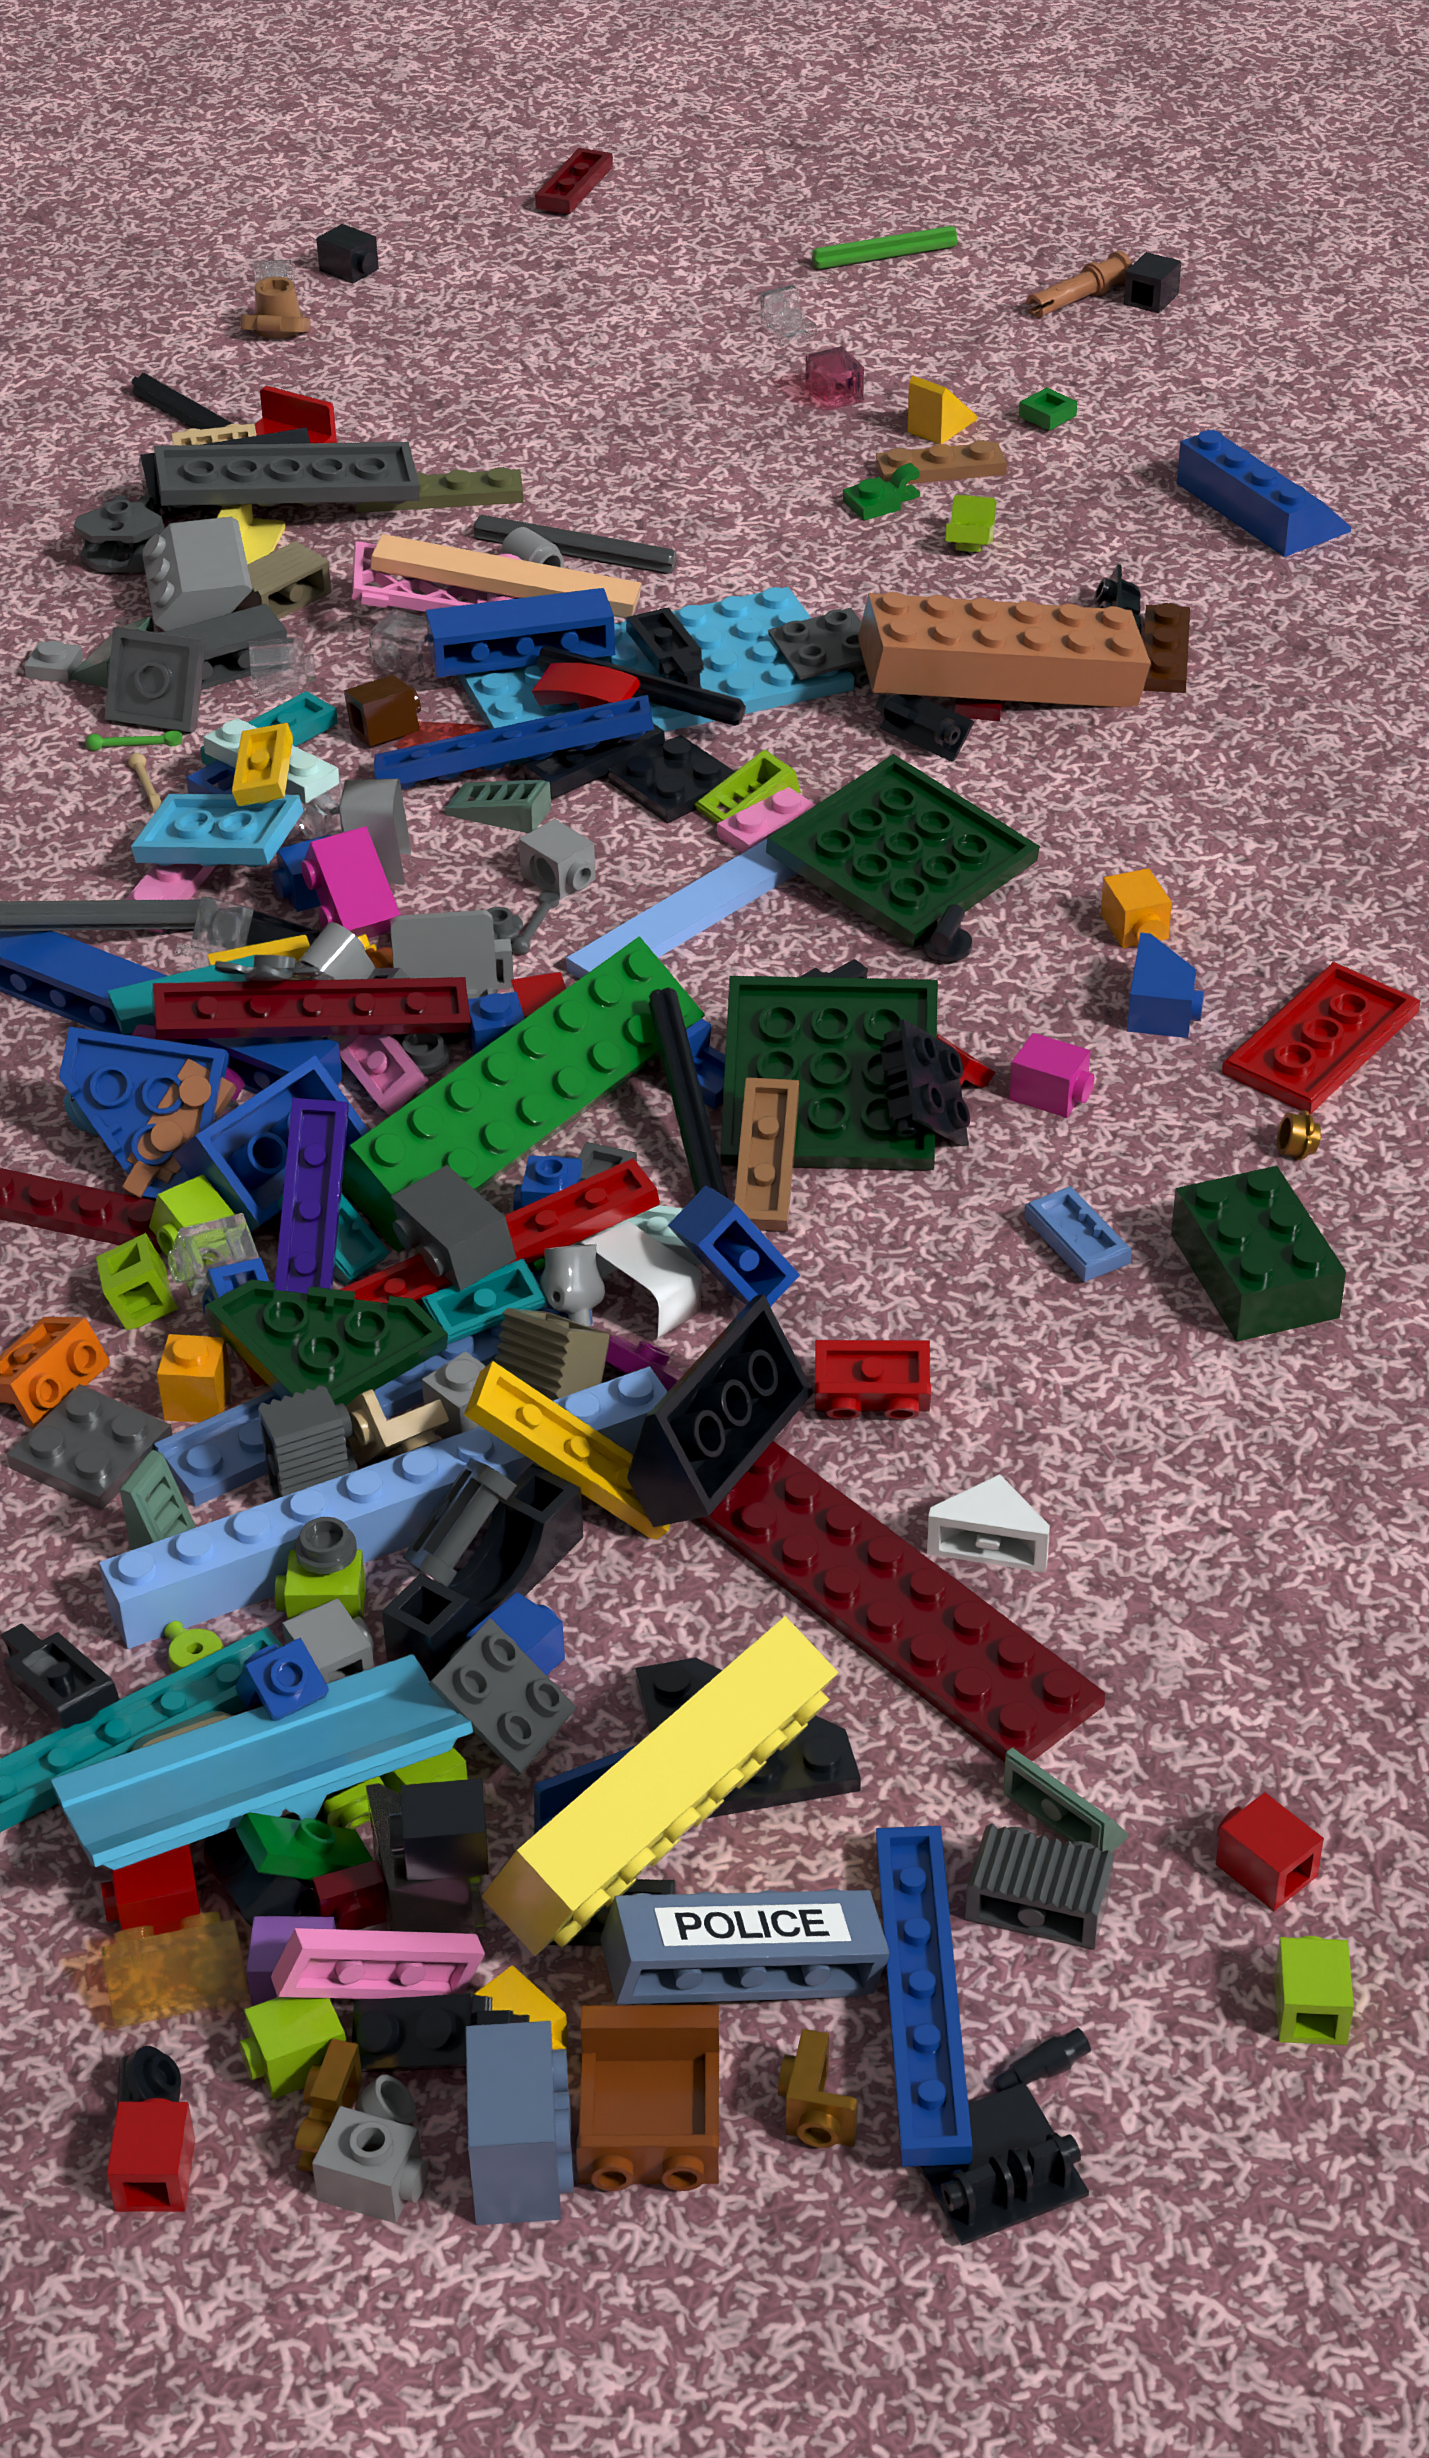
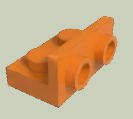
M43 1317L0 1355V1402L9 1405L15 1404L27 1427L35 1428L79 1384L86 1387L109 1366L110 1360L86 1317Z

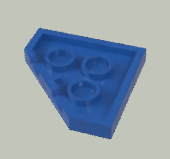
M69 1027L59 1079L127 1175H129L134 1167L133 1164L127 1161L131 1152H133L138 1161L151 1166L164 1165L172 1158L173 1151L166 1152L161 1158L156 1160L145 1159L139 1153L138 1144L141 1137L147 1132L152 1131L156 1125L147 1124L153 1113L167 1116L177 1112L183 1106L184 1102L179 1095L177 1101L172 1106L163 1109L157 1108L173 1082L178 1085V1088L180 1087L182 1082L177 1075L188 1058L211 1071L209 1077L211 1096L204 1104L199 1132L216 1122L215 1110L222 1077L225 1078L229 1054L226 1050ZM181 1168L178 1174H174L169 1184L156 1178L147 1187L142 1196L144 1199L156 1201L159 1193L190 1179Z

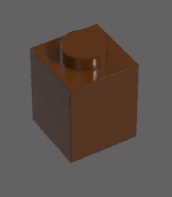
M389 675L344 690L350 729L368 746L378 745L420 731L417 713L421 711V704L418 694L413 687L407 685L395 675Z

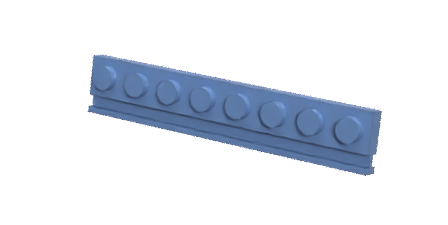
M545 1267L532 1273L540 1287V1279ZM549 1302L547 1306L535 1310L553 1313L567 1319V1313L555 1310ZM590 1310V1325H592V1310ZM499 1324L447 1345V1349L376 1389L374 1392L386 1419L424 1402L422 1379L463 1352H468L485 1366L492 1361L497 1363L494 1357L500 1353L496 1346L502 1342L498 1336L503 1331L502 1326ZM274 1390L154 1443L155 1451L163 1453L177 1485L194 1507L267 1474L258 1408L261 1403L270 1405L273 1399L282 1400Z

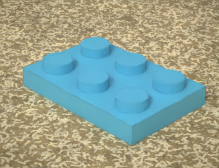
M168 794L131 845V850L136 863H156L160 866L200 864L205 867H212L219 864L259 867L268 865L304 810L299 795H285L284 798L265 804L255 803L238 806L233 794Z

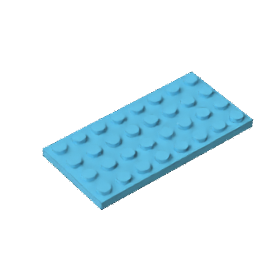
M772 587L756 594L742 597L730 596L722 601L704 605H688L681 608V610L672 611L701 648L704 670L700 673V686L703 689L741 699L746 706L745 714L854 690V676L846 668L800 680L769 636V629L784 626L790 621H803L811 618L789 587ZM626 621L614 623L615 655L596 657L595 659L662 677V674H658L626 632ZM537 665L457 675L488 730L580 710L577 702L567 706H561L560 704L538 705L531 691L544 672ZM649 702L653 723L663 729L664 732L715 721ZM526 757L509 761L508 764L509 766H514L532 760Z

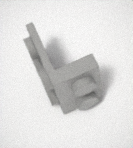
M476 910L399 915L392 919L390 926L394 968H401L410 978L465 977L468 999L498 993L493 917L488 911Z

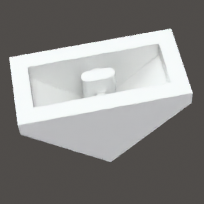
M999 1474L930 1508L927 1554L1045 1573L1048 1561L1050 1525Z

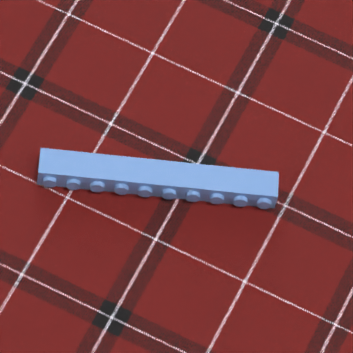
M649 1366L553 1400V1402L634 1455L646 1415L666 1395L667 1390ZM480 1426L100 1561L99 1567L107 1609L127 1649L165 1636L164 1630L172 1621H180L184 1628H188L275 1596L276 1576L287 1574L289 1550H295V1543L302 1528L315 1518L334 1517L343 1521L354 1534L357 1549H362L363 1561L366 1563L410 1547L470 1458L490 1466L512 1482L530 1465L541 1466Z

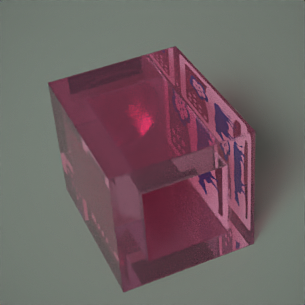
M842 346L806 355L805 389L827 411L863 402L864 367Z

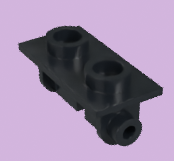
M1117 564L1110 578L1104 577L1100 581L1094 595V602L1098 603V608L1115 606L1124 610H1132L1141 635V619L1138 616L1140 613V589L1135 584L1122 579V566Z
M882 694L876 703V710L880 712L881 717L884 719L880 729L951 762L957 758L975 722L919 695Z

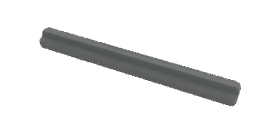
M479 515L474 523V537L483 541L503 544L505 538L513 530L519 527H526L555 544L560 553L565 556L664 574H671L677 563L676 551L664 547L487 515Z
M215 899L0 901V931L215 928L217 913L221 911V903Z

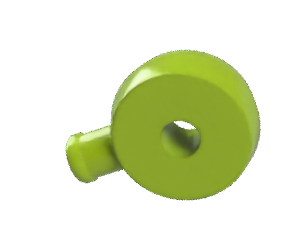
M180 1621L170 1622L164 1630L165 1636L172 1641L167 1657L172 1673L225 1648L219 1636L214 1632L199 1628L186 1630Z

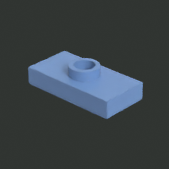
M1071 1186L1025 1204V1220L1084 1282L1131 1264L1132 1249Z

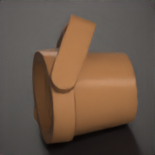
M268 277L258 281L255 285V315L241 314V329L254 330L258 335L265 338L282 339L291 337L300 332H308L311 326L310 317H303L300 311L294 283L285 277Z

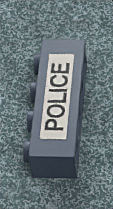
M838 1889L803 1892L766 1890L758 1893L699 1892L696 1894L668 1895L637 1893L615 1896L600 1938L616 2005L864 1996L874 1994L890 1956L870 1890L841 1891Z

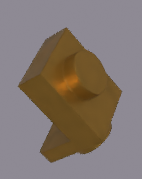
M802 2029L796 2056L784 2055L779 2075L778 2096L786 2097V2135L799 2137L804 2143L817 2148H829L836 2144L854 2147L857 2136L858 2101L850 2096L824 2092L829 2073V2033Z

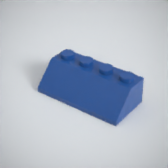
M1214 429L1200 432L1199 435L1180 441L1177 484L1283 557L1351 532V526L1324 502L1280 474L1276 469L1250 454L1249 451L1242 449L1224 437L1222 433Z

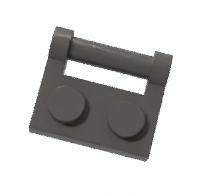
M470 1458L403 1558L448 1587L458 1573L453 1569L500 1499L502 1498L507 1501L517 1485L490 1466Z

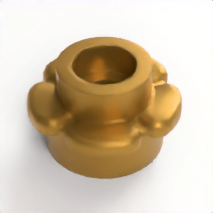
M1302 1110L1299 1114L1286 1113L1280 1122L1277 1134L1279 1154L1297 1157V1160L1305 1159L1308 1154H1314L1319 1147L1321 1139L1320 1124L1315 1123L1313 1116L1306 1110Z

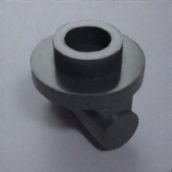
M955 904L949 905L937 927L923 936L922 948L927 956L937 961L954 962L964 959L970 954L972 950V937L967 931L961 929V922L965 917L962 907Z
M143 2046L133 2051L130 2055L123 2057L119 2061L117 2106L118 2102H142L150 2098H163L172 2102H179L181 2074L175 2061L152 2046Z

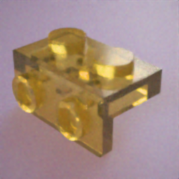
M208 1912L181 1919V1930L155 1935L153 1926H141L114 1933L115 1944L102 1946L101 1951L115 2029L249 2001L235 1919L221 1921L219 1912Z

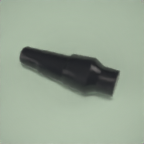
M1078 2027L1064 2035H1051L1031 2051L1010 2064L1007 2070L996 2076L993 2080L997 2092H1001L1024 2082L1028 2085L1044 2076L1050 2078L1070 2070L1077 2059L1091 2052L1088 2039Z

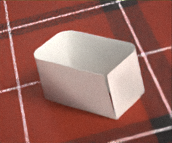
M626 1221L610 1230L580 1242V1245L597 1244L596 1264L601 1279L618 1268L652 1292L658 1303V1335L652 1341L687 1322L700 1312L701 1270L630 1221Z

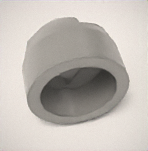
M390 2075L379 2076L363 2089L356 2100V2111L401 2124L409 2125L416 2117V2106L410 2092L398 2079Z

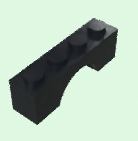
M535 1464L530 1465L513 1482L517 1486L506 1501L501 1498L495 1506L491 1522L480 1546L468 1563L456 1574L448 1587L420 1573L382 1610L387 1661L391 1662L413 1654L431 1682L451 1660L449 1657L467 1640L466 1634L516 1592L525 1597L583 1538L581 1488Z

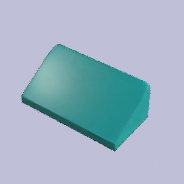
M524 1258L499 1268L461 1291L453 1285L421 1298V1308L448 1333L447 1345L501 1324L505 1320L502 1313L507 1308L535 1311L548 1305L541 1287Z

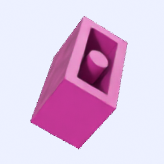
M364 826L310 842L304 861L301 862V870L308 889L316 890L322 905L318 907L322 928L324 929L329 922H334L345 927L355 936L366 934L367 938L391 932L390 924L392 919L401 914L367 827Z

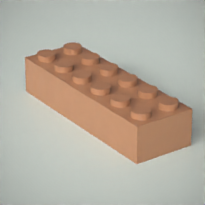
M888 592L885 594L868 593L858 636L872 693L1130 707L1139 705L1151 665L1132 610H1124L1115 606L1091 608L1081 607L1076 604H1063L1062 606L1045 605L1031 601H1020L1018 603L1000 602L987 598H976L974 600L954 599L942 595H932L930 597L908 596L898 592Z

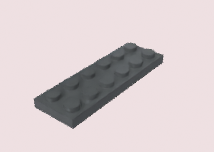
M409 442L154 446V463L161 506L171 505L176 508H187L192 505L231 507L235 504L275 506L278 503H301L314 506L321 502H344L350 505H357L373 501H386L391 504L419 501L420 485Z

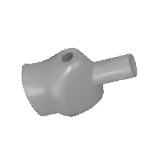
M597 1244L544 1249L545 1269L541 1275L540 1284L546 1300L555 1310L567 1313V1319L591 1326L589 1311L600 1304L605 1295V1286L596 1264Z

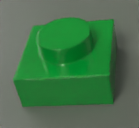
M1046 387L1019 402V417L1050 431L1077 416L1078 401Z

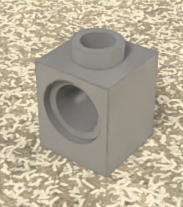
M553 819L519 838L521 876L546 892L557 893L559 900L577 890L585 889L592 881L596 880L594 842L558 820Z

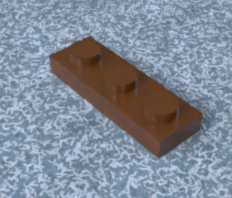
M1172 603L1146 605L1143 643L1151 665L1143 691L1186 693L1190 607H1181Z

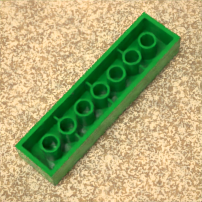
M639 936L352 1143L345 1150L342 1189L392 1249L400 1253L405 1247L401 1244L393 1229L392 1223L397 1219L391 1196L446 1165L479 1193L661 1055L649 1007V995L652 991L656 989L663 990L669 987L677 992L686 1029L702 1019L705 1014Z

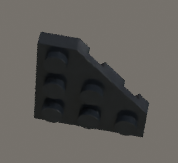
M696 1657L635 1668L636 1684L649 1733L653 1732L722 1670ZM815 1715L807 1723L808 1726L782 1751L777 1749L766 1760L767 1763L740 1789L735 1787L723 1798L724 1802L708 1818L861 1791V1777L846 1729Z

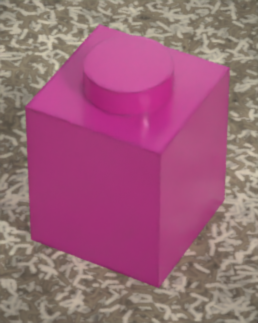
M1032 1033L1011 1062L1009 1100L1067 1118L1078 1102L1086 1103L1091 1095L1095 1077L1093 1073L1089 1072L1090 1050Z

